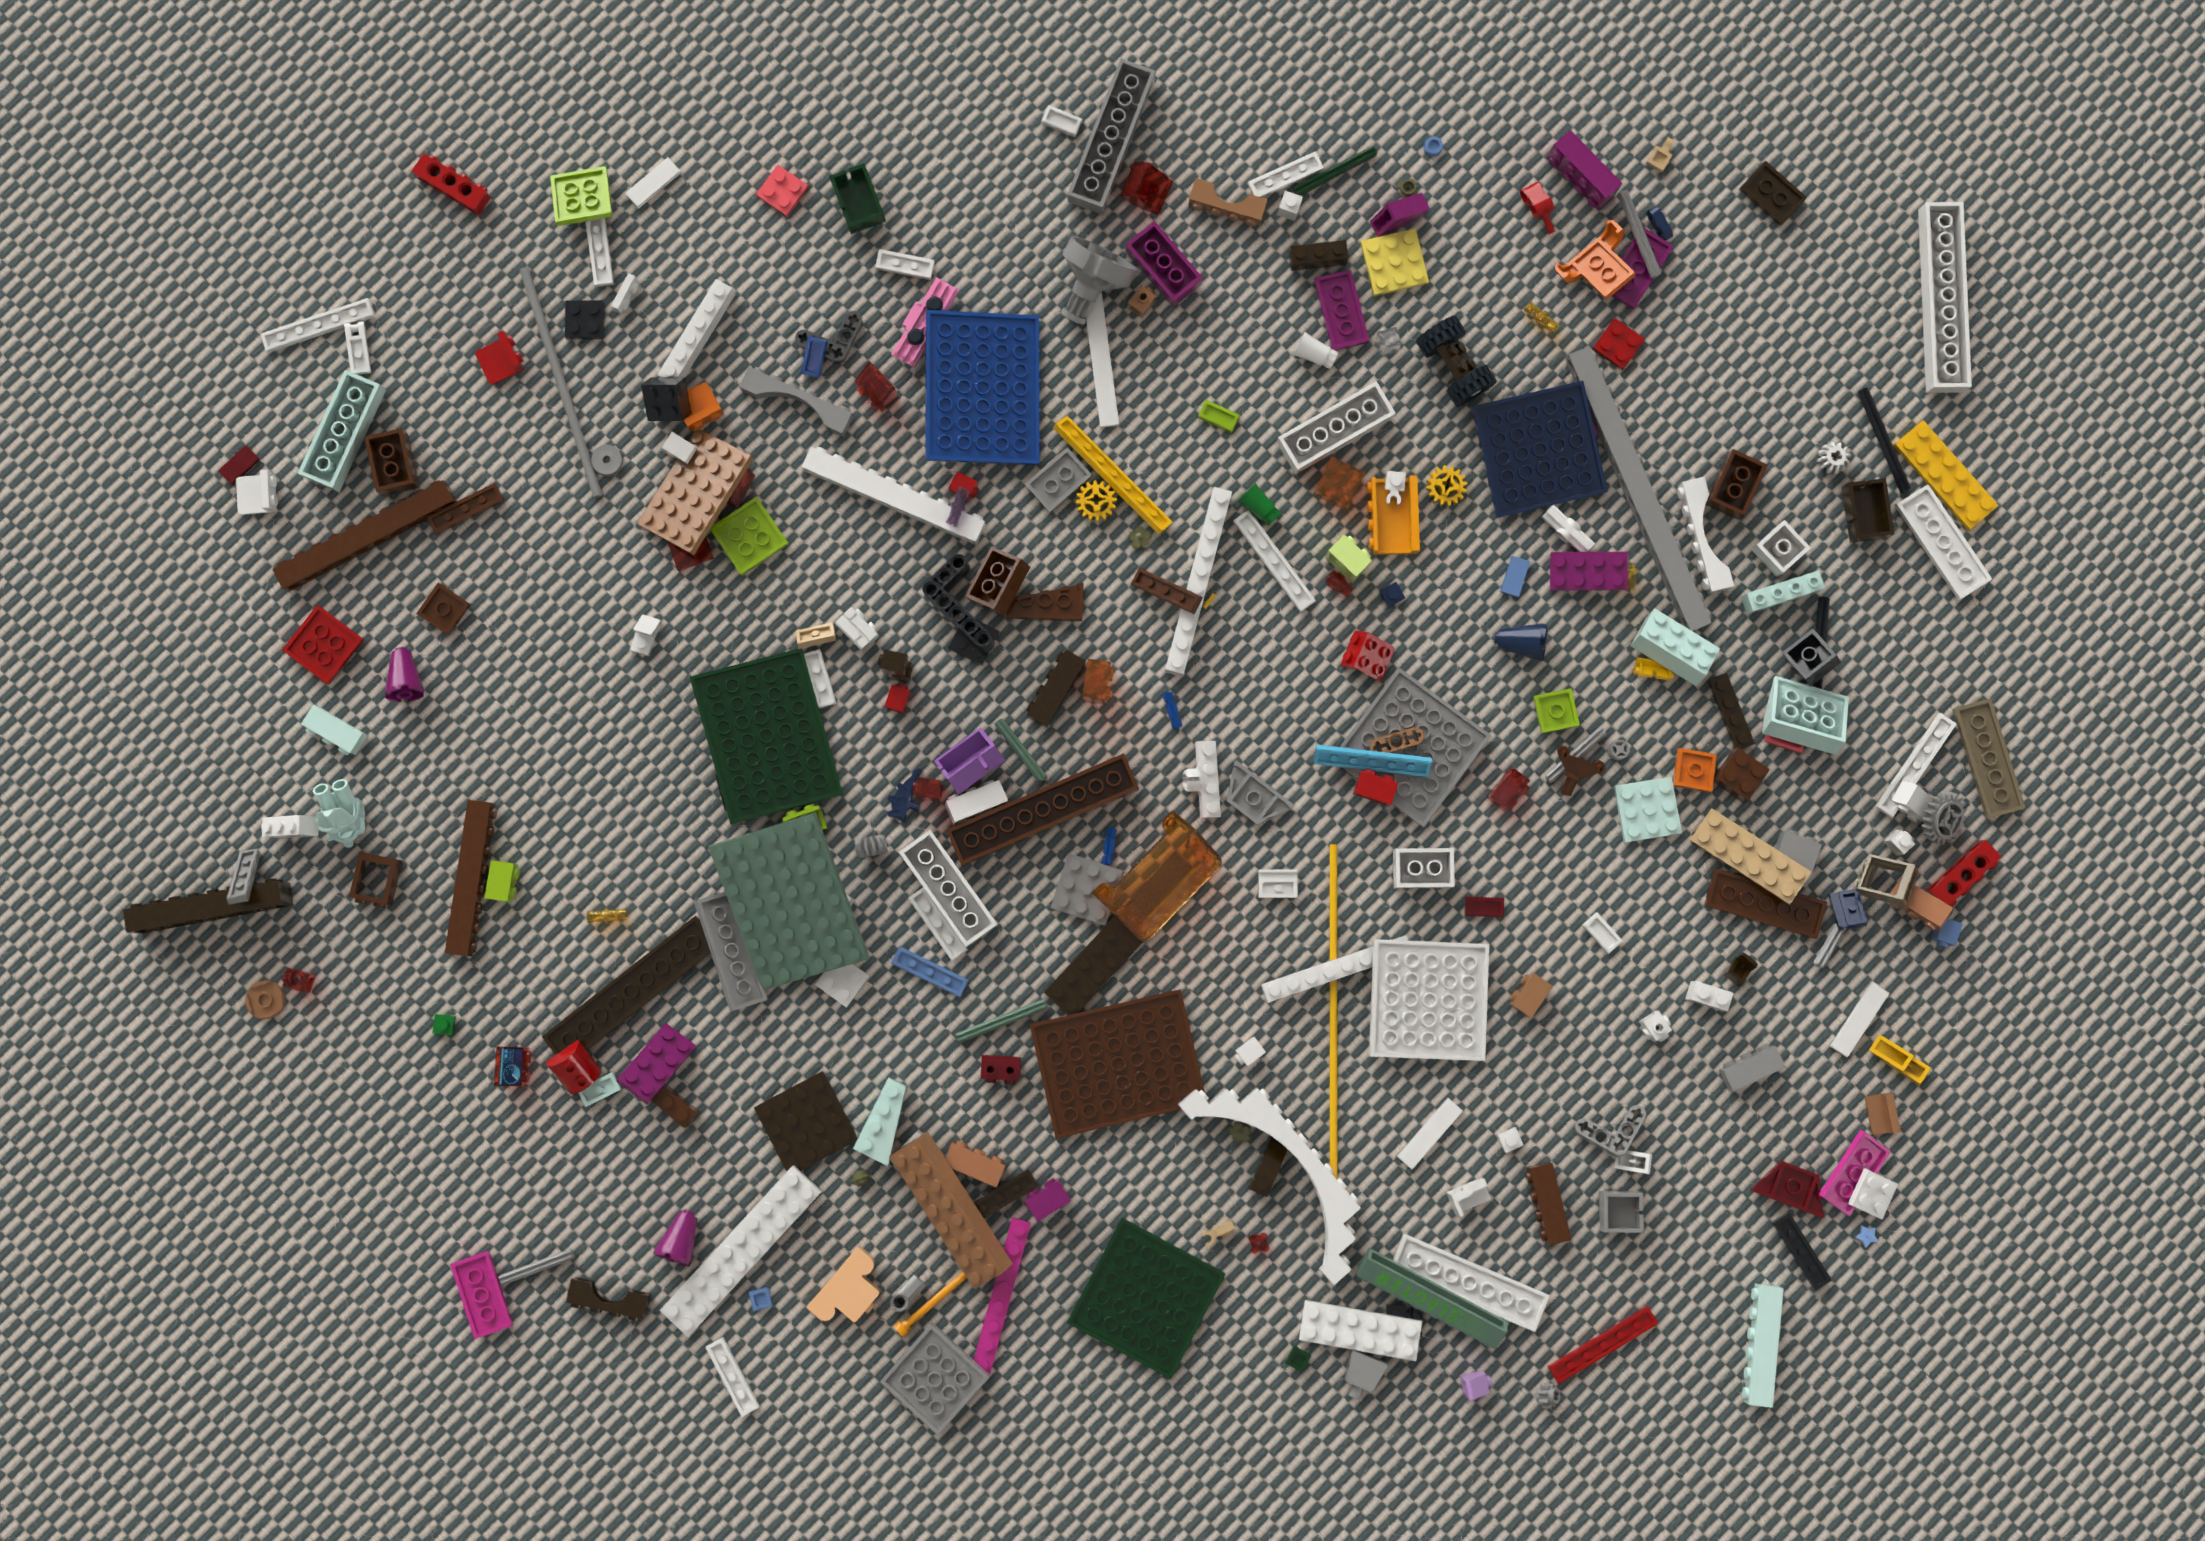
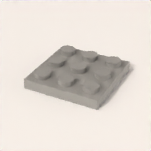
M1068 853L1051 908L1106 926L1123 870Z

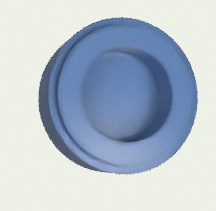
M1435 136L1429 137L1425 141L1424 152L1431 157L1438 156L1443 149L1441 139Z

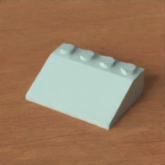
M1775 676L1764 715L1762 734L1836 755L1846 742L1849 697Z

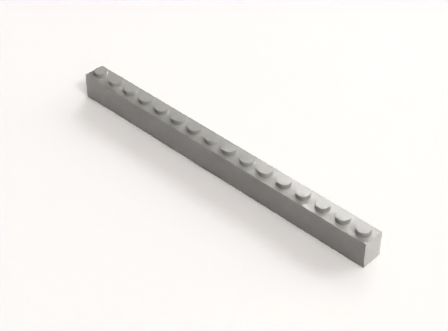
M1589 346L1569 354L1565 361L1574 381H1584L1591 418L1681 624L1693 632L1712 623L1711 613L1703 604V595L1701 592H1698L1695 586L1696 579L1693 574H1690L1688 561L1680 552V543L1677 539L1675 540L1672 534L1673 527L1670 522H1667L1665 509L1657 500V491L1655 488H1652L1649 482L1650 475L1642 466V457L1639 453L1637 454L1634 448L1635 442L1633 437L1629 436L1627 432V423L1621 418L1619 405L1617 402H1614L1611 396L1612 389L1609 385H1606L1604 371L1602 368H1599L1596 362V353L1591 351Z

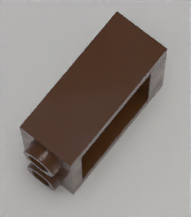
M359 852L349 897L355 898L354 902L366 904L367 901L374 902L373 906L385 908L386 905L392 906L403 860ZM366 861L390 866L383 899L359 894Z

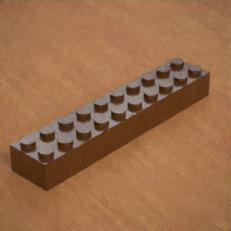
M1123 753L953 826L946 831L961 865L965 866L1137 792L1139 787Z

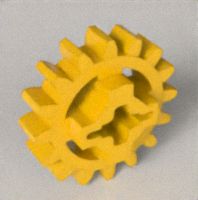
M1444 465L1442 470L1437 467L1435 469L1436 474L1431 472L1429 475L1432 479L1426 480V483L1430 485L1425 489L1431 491L1428 498L1433 496V503L1439 501V506L1446 503L1447 507H1450L1451 502L1457 505V499L1462 500L1464 498L1462 494L1467 492V489L1463 488L1468 484V482H1463L1465 475H1459L1460 469L1456 472L1453 471L1454 466L1447 469L1446 465ZM1446 474V476H1445L1444 478H1442V479H1440V478L1436 479L1437 477ZM1447 480H1448V487H1449V489L1445 492V485H1444V484H1445V483L1447 482ZM1451 493H1452V494H1455V493H1456L1455 496H1453V497H1451V498H1447V496H1448L1449 494H1451Z
M1094 480L1093 485L1087 482V488L1085 489L1081 486L1080 490L1082 493H1077V497L1080 500H1076V505H1081L1077 510L1078 512L1083 511V518L1089 516L1090 522L1093 518L1096 519V522H1099L1101 517L1105 521L1107 514L1112 516L1111 509H1116V506L1112 504L1117 502V498L1112 497L1115 495V491H1109L1110 485L1104 487V481L1100 485H1097L1096 480ZM1092 490L1090 496L1085 497V495ZM1099 490L1105 492L1106 495L1103 496V495L1099 492ZM1094 498H1098V505H1095L1093 502ZM1108 505V507L1103 512H1100L1103 506ZM1086 507H1090L1094 513L1088 511Z

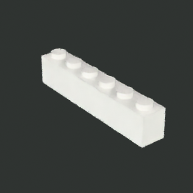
M715 279L657 374L658 377H685L735 296L730 286Z

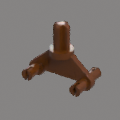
M1562 745L1558 747L1557 753L1567 776L1561 789L1562 794L1571 796L1577 782L1581 781L1582 778L1605 772V764L1601 760H1595L1592 764L1570 755L1568 747Z

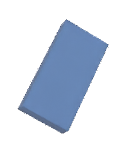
M1511 556L1500 593L1516 598L1519 597L1530 561Z

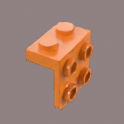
M703 382L688 390L692 414L684 419L691 432L701 429L705 424L716 421L724 415L708 383Z

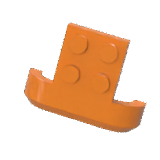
M1607 220L1604 232L1565 265H1560L1558 262L1555 265L1556 273L1565 282L1573 283L1583 277L1605 300L1636 276L1635 272L1613 252L1620 244L1624 235L1623 228L1614 220Z

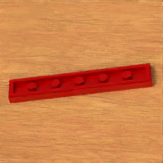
M1646 1306L1547 1367L1556 1382L1560 1384L1659 1323L1650 1308Z

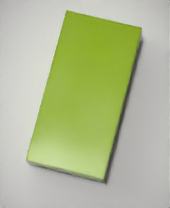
M1205 400L1198 415L1199 419L1230 433L1233 432L1240 417L1239 414L1208 400Z

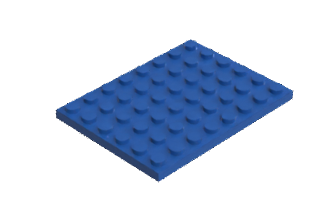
M926 310L925 461L1039 465L1038 315Z

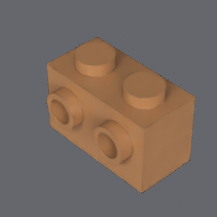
M1535 973L1526 974L1520 982L1522 986L1519 991L1515 990L1509 998L1511 1000L1509 1005L1527 1018L1533 1017L1553 987Z

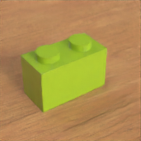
M491 860L485 899L512 902V899H515L517 893L515 882L519 879L520 875L518 864Z

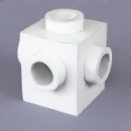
M1654 1011L1639 1021L1643 1027L1642 1033L1648 1040H1658L1661 1042L1668 1038V1033L1672 1031L1669 1019L1665 1015L1662 1016L1659 1011Z

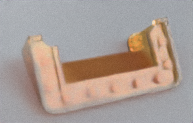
M1173 810L1164 818L1162 823L1166 833L1113 887L1108 883H1102L1092 892L1142 942L1152 938L1219 869L1222 863L1221 857L1203 836Z

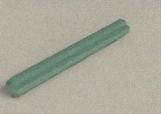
M1043 999L960 1031L955 1034L958 1043H961L1047 1009L1046 1002Z

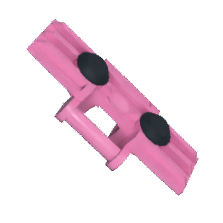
M936 277L921 303L915 302L902 324L905 332L891 355L915 368L926 349V310L948 311L959 293V289Z

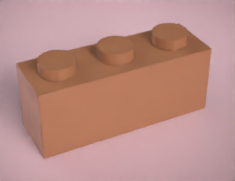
M1902 877L1897 882V884L1890 892V894H1897ZM1914 885L1907 907L1890 903L1891 906L1898 910L1902 908L1907 911V915L1912 919H1920L1925 922L1924 925L1933 931L1935 929L1940 931L1953 913V907Z
M959 1140L956 1143L952 1142L945 1158L950 1167L997 1188L1006 1164L1003 1163L1004 1160L994 1155L992 1158L985 1156L986 1152L975 1148L973 1151L967 1148L968 1144Z

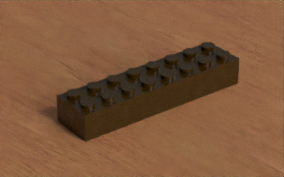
M277 878L264 880L265 883L253 882L249 901L228 904L227 901L230 886L226 887V890H208L207 894L191 893L187 894L188 897H169L168 901L153 900L149 901V904L129 905L130 908L123 909L126 933L143 934L294 906L291 884L283 882V879L277 880Z

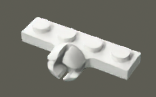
M1216 741L1195 742L1197 766L1194 769H1186L1183 772V780L1191 779L1187 783H1182L1183 788L1187 792L1196 791L1198 793L1200 818L1221 817Z

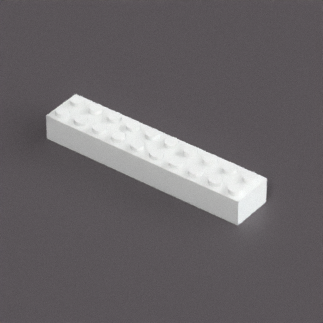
M1926 202L1918 209L1926 393H1962L1972 387L1963 202Z

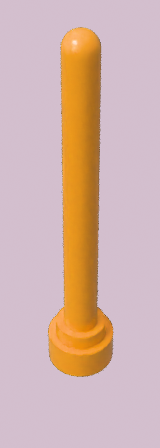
M961 1272L907 1320H899L894 1325L898 1333L903 1338L910 1333L909 1330L916 1321L967 1279L964 1272Z

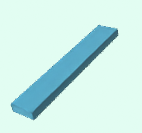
M1316 745L1314 764L1362 770L1369 769L1372 771L1429 777L1432 762L1430 757Z

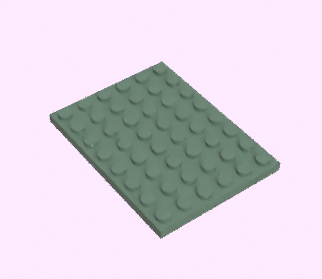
M816 812L708 847L755 972L764 990L869 959L868 951Z

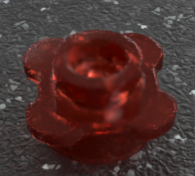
M1261 1233L1260 1235L1251 1234L1248 1240L1251 1242L1250 1251L1253 1254L1269 1250L1266 1233Z

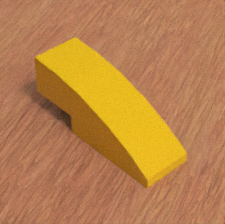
M1880 1034L1869 1049L1872 1054L1919 1086L1931 1070V1067Z

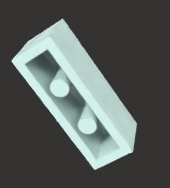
M316 705L311 707L301 725L307 727L306 732L313 736L317 734L322 736L323 742L330 746L334 743L339 746L338 750L346 755H349V753L356 755L368 736Z

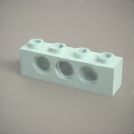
M1818 570L1746 593L1741 599L1746 613L1749 615L1818 593L1825 589Z

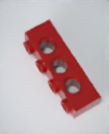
M423 153L411 171L414 176L479 216L491 199L487 193L488 189L480 183L475 185L471 182L472 179L465 174H457L456 169L448 164L444 166L434 155L431 154L429 157ZM440 171L439 175L433 176L434 172ZM452 180H456L454 185L449 186ZM467 190H472L469 195H464Z
M1987 840L1978 841L1936 880L1926 892L1953 907L1957 903L1956 899L1959 896L1966 895L1971 890L1970 886L1974 882H1980L1985 877L1984 873L1988 869H1994L1999 864L1998 860L2002 856ZM1977 858L1981 861L1979 868L1975 865ZM1963 871L1967 874L1966 881L1961 877ZM1949 884L1953 886L1952 894L1947 890Z

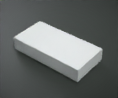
M1048 105L1041 120V124L1075 138L1083 122L1082 118Z
M1598 912L1582 924L1607 954L1611 953L1623 942Z

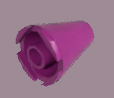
M398 647L391 653L385 698L392 702H401V699H407L408 702L419 700L424 696V688L412 653L405 647Z
M684 1209L683 1212L677 1214L654 1249L653 1254L655 1256L690 1267L698 1219L694 1217L695 1213Z

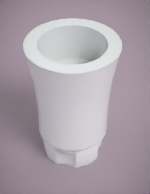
M1304 332L1293 356L1304 358L1330 369L1338 352Z

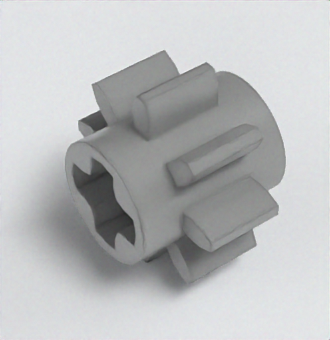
M1545 1383L1536 1390V1401L1542 1403V1408L1551 1409L1559 1403L1560 1392L1558 1389H1553L1554 1384Z

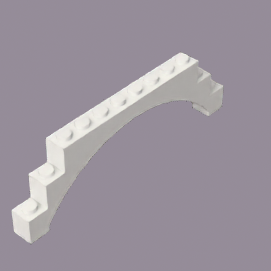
M1225 1088L1209 1103L1207 1102L1208 1096L1202 1090L1199 1092L1196 1089L1178 1104L1191 1120L1195 1117L1213 1116L1244 1122L1272 1136L1299 1161L1316 1190L1324 1217L1325 1252L1323 1265L1319 1269L1335 1285L1352 1270L1348 1266L1351 1262L1344 1254L1341 1256L1339 1254L1356 1240L1353 1235L1355 1231L1348 1223L1346 1225L1344 1223L1361 1209L1358 1205L1360 1202L1353 1193L1348 1194L1345 1190L1346 1184L1340 1178L1336 1180L1332 1175L1334 1173L1333 1169L1327 1163L1323 1165L1319 1160L1321 1158L1320 1154L1314 1148L1310 1150L1306 1145L1308 1140L1301 1133L1298 1135L1293 1130L1295 1125L1289 1119L1285 1120L1280 1115L1283 1113L1276 1104L1272 1105L1268 1101L1270 1097L1263 1089L1255 1088L1238 1102L1239 1096L1232 1089L1229 1091Z

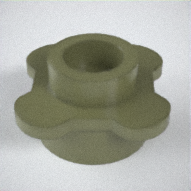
M1414 179L1398 183L1402 199L1418 194Z
M867 1170L858 1171L852 1175L853 1180H851V1183L858 1187L863 1186L872 1177L869 1176Z

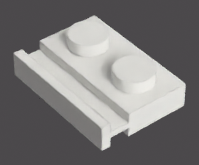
M1258 870V898H1298L1297 870Z

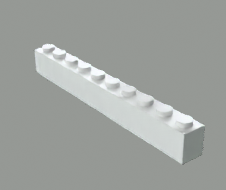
M810 447L802 465L804 472L977 545L986 525L983 517L974 513L969 515L965 513V509L959 506H955V508L948 506L949 503L939 498L934 500L930 494L924 491L920 493L913 491L914 488L910 485H899L895 479L888 476L886 478L878 476L879 473L872 469L864 470L860 464L853 461L848 463L840 455L834 454L832 456L827 454V450L821 447Z
M1217 487L1213 488L1187 585V590L1200 595L1203 599L1195 615L1181 609L1165 673L1180 677L1184 675L1232 491Z

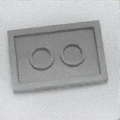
M1067 447L1027 481L1025 486L1042 506L1051 513L1092 478V474Z

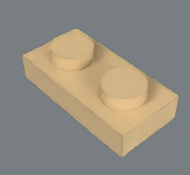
M833 622L796 630L799 649L836 641Z

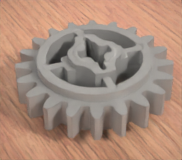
M1944 791L1943 794L1938 793V798L1933 797L1932 803L1928 802L1929 807L1924 810L1926 814L1922 817L1924 823L1921 825V827L1926 828L1923 831V834L1927 835L1926 839L1942 845L1945 842L1950 843L1951 838L1956 839V834L1961 833L1960 828L1964 826L1963 821L1967 818L1964 816L1967 809L1963 808L1966 803L1962 801V797L1958 796V794Z

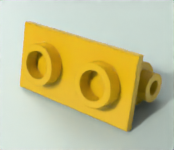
M1637 657L1632 671L1638 677L1652 678V676H1656V679L1666 681L1673 680L1674 672L1652 659Z

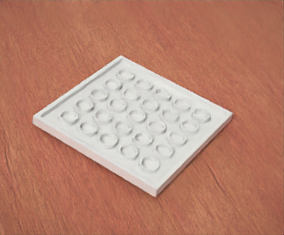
M1374 939L1369 1056L1485 1061L1489 944Z

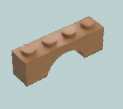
M1195 178L1188 205L1195 210H1207L1212 215H1224L1229 220L1244 221L1247 225L1254 227L1256 225L1260 226L1268 199L1249 194L1241 202L1227 203L1217 196L1214 190V183Z

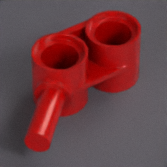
M1536 182L1520 190L1521 198L1525 205H1529L1533 216L1536 219L1539 217L1543 219L1548 234L1554 233L1555 229L1549 216L1550 212L1554 210V204L1549 195L1543 190L1541 184Z

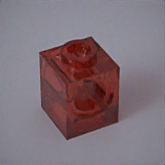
M288 968L283 973L282 986L304 993H311L316 974L297 968ZM296 975H299L301 978L298 985L294 982Z

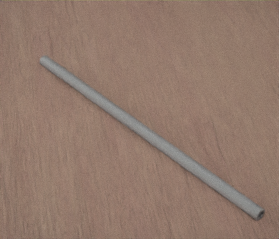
M528 267L520 269L522 280L593 498H599L603 495L591 463L585 439Z

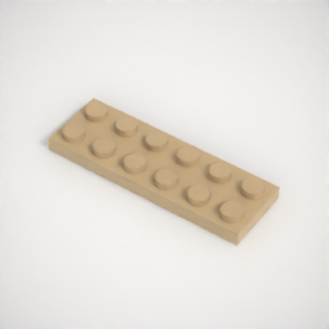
M1712 808L1690 839L1692 843L1789 905L1812 873Z

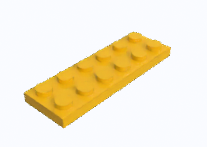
M1924 420L1893 445L1968 531L1999 506Z

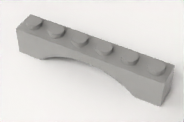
M748 367L739 386L742 392L757 399L779 396L800 401L810 407L820 417L828 431L841 437H845L854 418L849 408L842 405L840 407L835 406L833 401L827 398L822 400L816 397V394L812 391L806 390L804 392L794 383L789 382V384H786L776 375H766L765 371L758 367L754 369Z

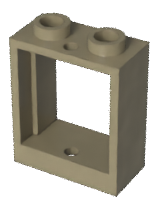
M1870 854L1868 860L1864 861L1862 877L1858 878L1856 887L1861 896L1907 907L1919 871L1914 864ZM1877 867L1904 873L1896 895L1869 889Z

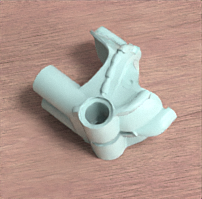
M344 779L333 783V793H331L327 784L315 786L313 793L321 807V811L315 815L319 825L318 829L327 833L328 841L335 840L344 843V846L347 848L352 847L354 839L359 834L365 832V809L362 801L354 797L347 781Z

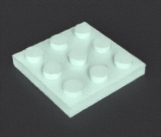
M1672 777L1614 786L1624 843L1682 833Z

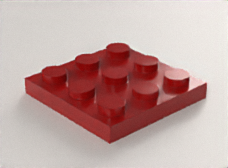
M317 605L282 651L329 685L365 639Z

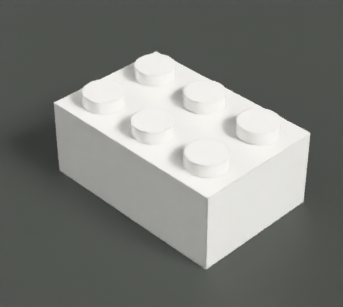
M1454 848L1394 849V889L1455 887Z

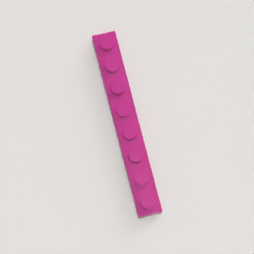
M1012 1217L1004 1246V1251L1013 1264L995 1279L974 1361L988 1374L991 1373L1031 1225L1029 1221Z

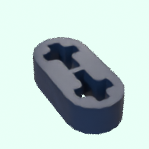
M1657 206L1646 212L1648 220L1657 235L1665 241L1672 238L1673 231L1661 210Z

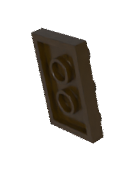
M1766 160L1739 188L1744 195L1780 227L1807 199L1801 191Z

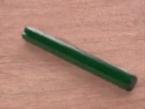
M1371 146L1293 188L1294 194L1302 196L1377 156L1376 148Z

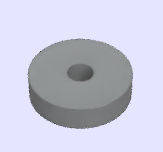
M601 445L594 450L591 463L599 474L611 476L621 469L623 457L616 447ZM609 457L610 461L604 463L605 458Z

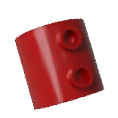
M579 1040L546 1061V1065L570 1094H577L587 1089L597 1080L601 1073L600 1066Z

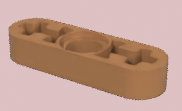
M1413 727L1374 739L1370 743L1369 751L1378 752L1373 747L1376 745V742L1379 745L1385 744L1384 739H1387L1388 747L1391 750L1383 747L1381 752L1392 753L1420 744L1424 739V733L1420 728ZM1412 731H1414L1415 734L1420 735L1417 741L1410 739L1407 741L1408 745H1406L1405 737L1402 734L1405 733L1406 737L1412 735ZM1397 736L1402 740L1400 747H1394L1391 744L1393 737Z

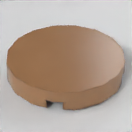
M259 981L253 984L246 994L245 1003L249 1013L260 1019H271L279 1015L286 1003L282 987L272 981Z

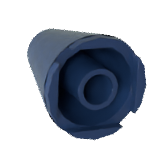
M1542 623L1502 628L1499 632L1495 633L1494 643L1498 644L1500 649L1536 661H1544L1548 625Z

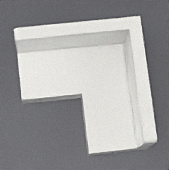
M1481 1177L1446 1192L1453 1211L1457 1216L1462 1217L1464 1216L1463 1211L1491 1199L1484 1178Z

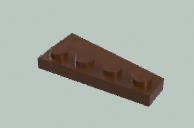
M1084 583L1070 587H1060V589L1051 591L1045 590L1036 594L1016 596L1006 613V619L1082 621Z

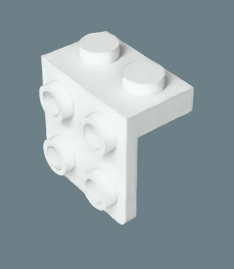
M260 470V475L244 476L236 479L237 510L239 514L277 512V480L273 473L268 470Z

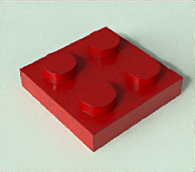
M1614 318L1592 350L1623 371L1645 341V338Z

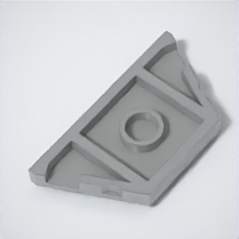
M1237 760L1234 762L1226 802L1245 817L1258 825L1294 807V804Z

